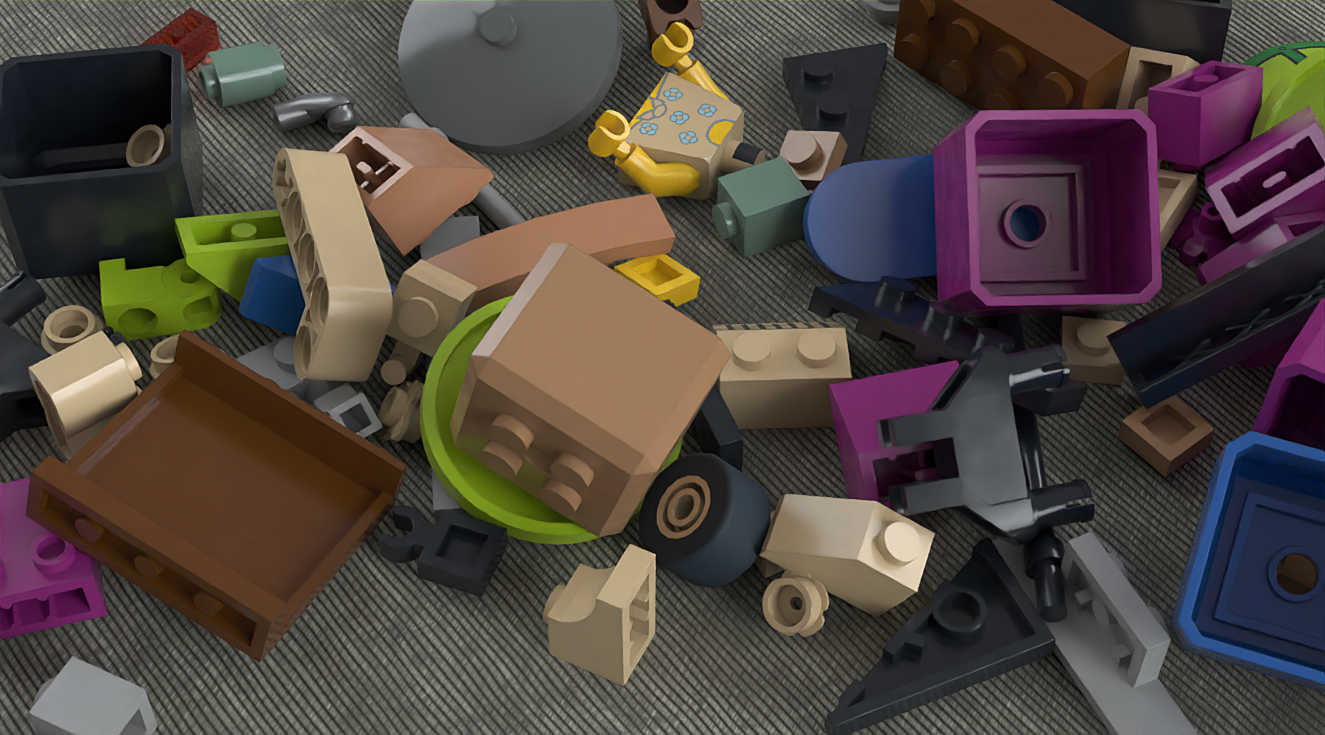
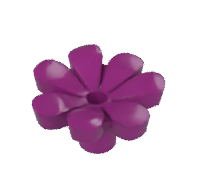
M1209 202L1202 206L1200 213L1189 208L1166 246L1171 249L1182 248L1179 259L1183 263L1193 266L1200 261L1201 257H1204L1205 262H1207L1237 241L1229 232L1214 202Z

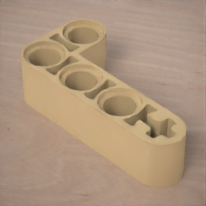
M281 148L276 156L273 168V192L306 303L294 340L295 372L301 380L363 383L368 380L390 324L392 292L348 158L343 153Z

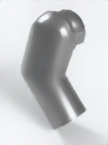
M342 92L309 93L271 106L273 118L280 133L325 118L327 119L329 130L334 133H340L353 128L358 121L357 115L352 109L355 105L354 101Z

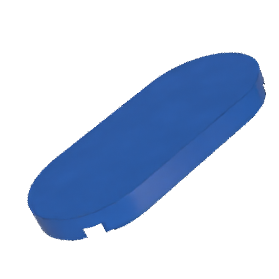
M933 154L850 163L836 169L817 185L814 193L810 196L803 215L805 241L811 255L817 262L835 274V277L851 284L879 282L882 276H893L903 280L937 277ZM1017 208L1013 212L1010 226L1014 235L1023 241L1034 240L1039 232L1037 216L1026 208Z

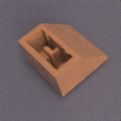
M358 126L328 151L343 153L347 156L372 231L403 256L408 254L414 247L426 242L439 225L460 207L470 203L477 196L479 190L494 178L489 168L432 129Z

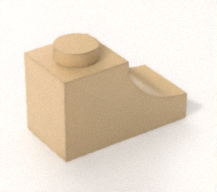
M629 544L614 567L594 569L580 563L566 586L559 584L554 588L544 608L543 622L548 624L550 655L624 686L655 635L656 554Z

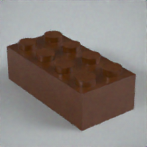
M900 0L893 58L978 110L1116 109L1130 45L1052 0Z

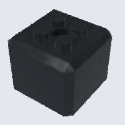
M166 43L11 57L1 64L0 221L17 270H24L27 276L30 274L38 280L100 273L99 261L124 258L127 270L162 265L165 267L179 259H183L184 255L175 231V219L203 216V147L181 52ZM171 123V155L158 165L131 167L126 159V148L133 134L146 125H156L164 130Z

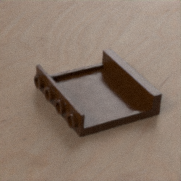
M184 329L178 336L174 362L68 462L64 464L48 455L31 471L25 516L68 543L73 544L79 550L260 663L394 507L408 465L392 456L386 449L372 444L336 422L327 413L318 411L282 389L273 380L259 375L231 358L219 347L208 344Z

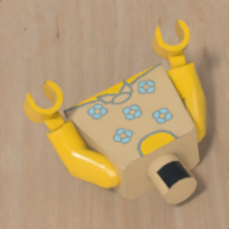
M679 22L673 23L667 29L665 35L661 34L652 45L653 59L665 67L675 66L678 72L676 74L665 73L630 123L617 111H605L595 122L596 129L588 137V146L590 151L596 156L608 157L613 154L616 157L614 163L618 167V182L639 187L646 194L653 193L655 198L683 196L703 201L712 197L718 188L719 177L763 163L765 161V150L743 142V110L740 106L732 103L716 86L698 59L691 61L687 53L693 46V35L688 27Z

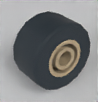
M693 453L675 460L658 474L644 497L639 512V539L644 550L656 554V562L662 567L693 585L716 587L735 580L751 567L761 552L770 527V502L760 484L715 454Z

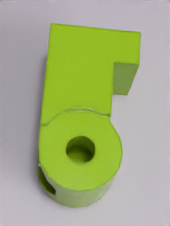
M124 258L99 261L101 302L106 325L112 327L114 333L118 331L127 341L178 334L184 329L189 332L201 330L216 323L223 313L224 306L220 288L186 265L185 258L179 259L167 267L162 265L127 270Z

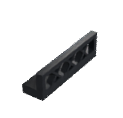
M1325 223L1106 336L1146 409L1303 329L1321 299L1325 297Z

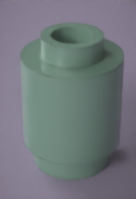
M260 41L207 52L205 54V65L198 66V78L204 97L207 100L215 98L220 108L274 96L275 89L286 87V73L278 47L274 43L263 46Z

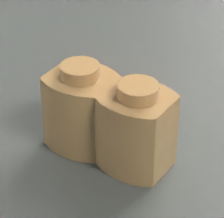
M102 330L29 367V374L38 398L45 410L48 426L60 453L67 462L142 392L134 383V381L142 377V372L133 353L124 342L114 346Z

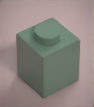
M780 156L719 177L717 204L712 207L713 221L719 235L723 239L729 238L744 259L804 237L803 215L810 199V194L783 157Z

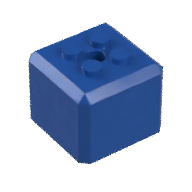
M1253 431L1227 443L1213 467L1169 629L1181 650L1325 692V451ZM1287 555H1300L1309 560L1313 565L1316 579L1313 587L1306 594L1295 595L1288 593L1278 584L1276 567L1283 557Z

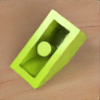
M278 209L175 219V231L186 265L240 303L255 259L291 255Z

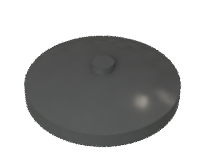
M414 0L407 12L400 33L398 46L400 77L406 94L416 111L431 128H439L451 143L466 150L489 155H513L534 151L564 138L577 129L592 115L606 97L614 82L622 56L623 32L621 18L614 0Z

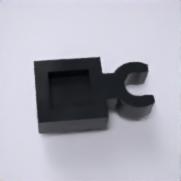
M405 505L395 506L393 510L395 528L410 533L403 537H394L390 534L381 533L378 537L380 554L385 559L395 563H407L418 559L417 569L419 578L482 597L507 548V528L447 510L443 511L437 524L426 522L423 514L413 507Z

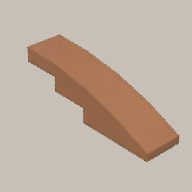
M650 193L596 202L533 218L474 238L424 261L478 287L466 312L470 313L499 299L513 296L552 242L570 243L612 269L614 262L617 260L670 253L676 236L654 194Z

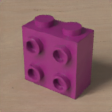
M30 478L0 484V639L107 616L101 563L25 516Z

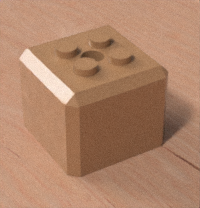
M552 242L471 354L449 423L454 446L597 537L621 533L691 425L731 357V353L719 336L574 245Z

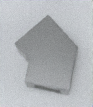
M348 382L313 401L315 409L327 413L336 422L363 438L383 427L364 393L357 394Z

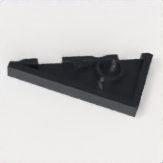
M886 43L783 58L782 76L803 130L840 132L848 147L840 167L860 162L861 155L864 153L871 126L872 112L877 103L882 73L886 67L888 53Z
M990 537L982 539L973 548L971 559L951 581L945 579L933 592L930 604L922 610H917L885 645L882 658L861 681L855 679L839 696L837 707L827 715V719L824 722L828 735H849L1052 655L1056 641L1055 637L1042 617L1039 616L1038 611Z

